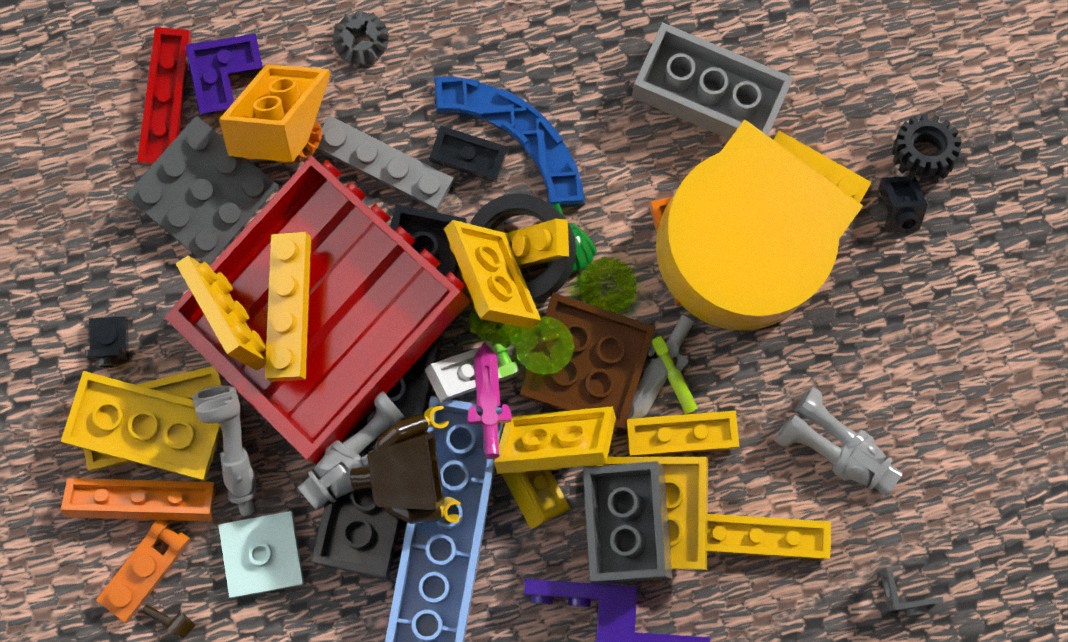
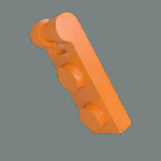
M167 520L155 521L142 542L96 599L97 602L124 623L130 621L191 541L183 532L178 534L171 529V523ZM160 539L169 545L164 555L154 548Z

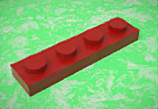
M155 27L137 158L139 165L152 166L180 133L188 71L185 46L191 44L192 34L190 30Z

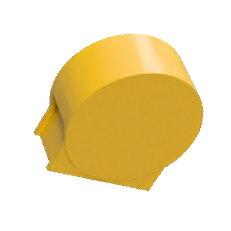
M744 119L720 153L707 158L690 171L666 206L656 236V254L659 270L674 298L678 299L682 307L700 320L729 330L745 331L765 328L791 315L824 284L834 266L838 253L839 239L863 205Z

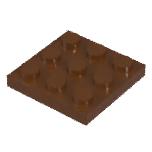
M553 292L519 397L561 411L613 406L616 416L614 428L622 431L627 421L656 327Z

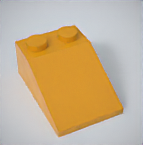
M266 64L219 119L228 156L243 157L247 160H273L278 163L293 162L308 143L330 78L329 69Z

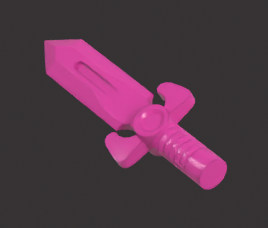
M484 341L474 356L477 407L482 409L483 414L479 416L476 412V407L471 406L468 411L467 422L469 424L482 425L484 457L496 459L500 456L498 423L511 422L512 415L507 404L502 405L500 415L496 413V408L500 406L497 355Z

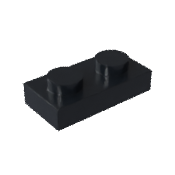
M440 126L429 160L432 163L497 183L508 147Z

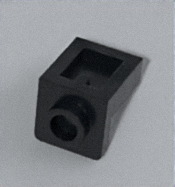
M908 176L881 178L878 189L888 210L885 222V229L888 233L918 231L921 228L928 204L916 177L913 180L907 178Z
M126 316L89 318L90 349L85 350V358L92 363H96L98 368L118 367V362L129 361L128 318Z

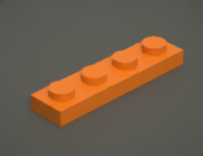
M67 478L61 512L63 517L212 521L216 487L214 482Z

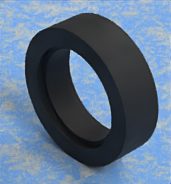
M508 194L493 199L484 205L473 217L470 224L495 230L503 221L519 215L533 216L542 222L566 218L556 208L540 198L528 194ZM569 223V256L550 261L545 271L539 277L526 283L534 303L551 297L553 292L556 293L565 284L572 272L576 257V243Z

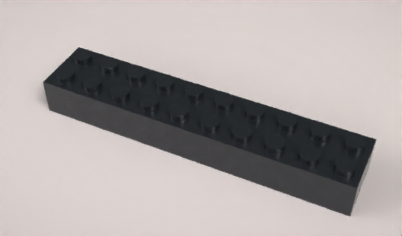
M395 204L390 227L395 231L400 225L416 240L411 246L419 254L424 248L441 263L436 268L441 274L446 276L450 271L456 277L458 276L459 265L450 249V243L444 228L452 220L467 223V219ZM445 330L386 394L404 415L405 418L402 420L418 414L424 415L428 408L432 384L425 369L432 363L438 362ZM376 407L370 411L342 443L358 433L373 419ZM380 436L359 453L361 458L376 448V442ZM372 489L351 491L344 496L336 498L337 501L334 503L330 500L327 501L324 506L311 562L324 567L389 580L402 520L390 515L385 507H377L375 505Z

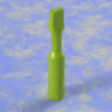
M661 335L652 339L657 356L661 357L668 371L667 378L684 413L688 414L695 411L698 407L681 371L676 369L669 355L670 350Z

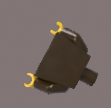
M430 407L424 415L418 414L396 422L377 439L376 448L367 454L368 466L351 469L350 481L353 490L372 489L374 503L377 507H385L390 515L409 524L436 522L441 517L450 523L459 522L461 516L457 514L448 515L447 513L451 505H460L461 502L453 497L444 498L434 431H428V427L440 429L448 425L449 421L436 424L433 420L435 411L442 410L444 407Z

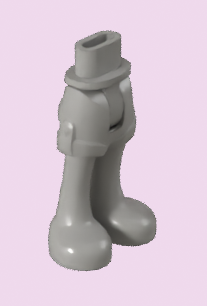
M215 386L203 389L192 396L197 419L202 423H218L223 434V450L219 453L224 484L228 489V497L232 503H238L241 515H250L255 511L252 498L256 495V479L245 446H242L240 403L236 389L232 386Z
M813 386L810 387L794 411L803 418L810 419L823 427L839 440L842 446L838 447L824 438L796 414H793L783 424L774 441L782 447L790 446L793 443L805 444L833 464L832 471L838 477L864 485L868 490L875 488L885 496H888L903 472L891 465L892 458L889 456L886 458L885 454L875 444L874 438L867 432L859 430L856 433L837 420L824 406L820 390Z
M384 391L374 398L376 413L373 419L344 443L336 440L327 447L322 459L313 470L308 472L310 477L298 486V489L316 510L330 500L334 503L337 501L336 498L354 491L350 481L351 469L368 466L367 454L361 458L359 453L384 431L405 418Z

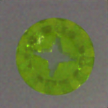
M604 256L601 259L590 262L581 273L579 290L585 303L617 313L625 309L632 302L636 292V279L631 267H628L619 258L613 259ZM614 272V285L618 286V289H610L608 294L606 293L604 298H602V285L597 280H606Z
M474 308L468 319V322L471 324L470 331L479 334V341L487 340L491 342L492 347L495 344H500L504 348H508L510 344L518 345L526 331V327L480 319Z
M540 317L541 321L532 329L522 327L515 341L518 360L528 371L542 376L558 373L571 360L574 351V341L569 329L561 321L551 317ZM537 333L545 342L558 340L550 348L551 360L543 351L531 353L539 343Z

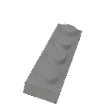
M330 115L322 127V138L316 149L317 151L438 212L454 183L453 177Z

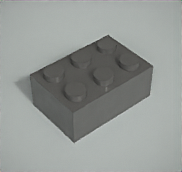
M658 461L584 467L583 480L590 582L595 584H613L672 579L664 466Z

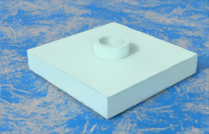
M292 511L218 524L229 598L304 585Z

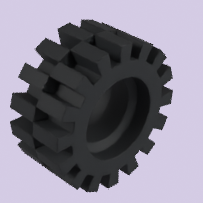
M921 114L919 121L916 116L910 118L909 123L905 121L902 124L894 142L892 155H894V164H900L898 170L902 174L909 171L907 178L913 180L915 175L920 176L919 183H926L927 178L930 177L931 183L938 182L939 177L944 179L948 176L949 172H952L961 151L960 145L962 141L961 137H957L958 130L955 127L949 130L951 123L948 120L941 124L938 122L940 116L934 115L932 120H928V114ZM919 141L929 142L938 148L940 154L936 156L921 154L914 148L913 144Z

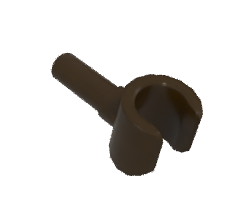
M145 605L142 610L143 614L162 623L170 633L180 638L186 637L195 627V624L181 611L171 619L149 605Z

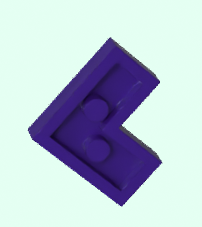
M256 33L187 44L185 46L199 116L226 112L232 105L234 99L229 76L261 71L263 68Z

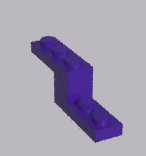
M525 579L524 596H531V603L553 605L554 598L568 599V606L590 607L591 601H598L595 642H710V637L635 632L636 586Z

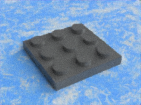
M195 116L128 191L125 197L198 259L210 266L279 185L251 161L243 157L228 156L224 139L199 117Z

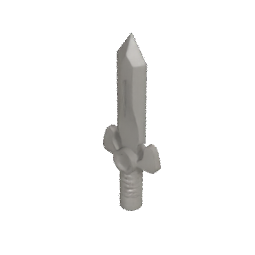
M683 315L666 342L670 350L669 355L671 359H676L677 364L675 367L679 371L688 363V359L678 353L679 348L694 324V321ZM652 341L647 354L649 357H652L655 353ZM660 356L657 359L652 358L640 379L627 417L628 419L646 416L664 385L668 371Z

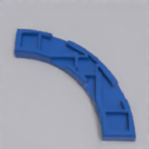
M434 77L437 114L465 115L488 122L503 130L526 150L536 164L544 181L550 205L560 203L561 207L585 205L583 186L577 165L564 144L561 135L539 111L523 99L502 88L497 89L490 85L482 84L477 80L467 78Z

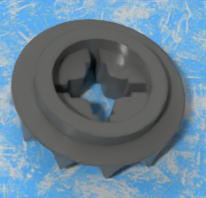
M360 9L350 15L345 13L344 18L335 24V31L332 37L338 55L343 60L355 65H366L378 60L386 51L389 41L388 30L384 21L380 20L374 12L370 14ZM366 27V36L370 41L361 40L359 44L354 46L355 38L350 32L360 33Z

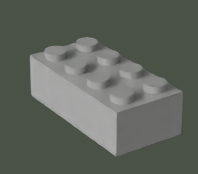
M662 22L634 83L632 98L729 140L744 119L768 136L794 77Z

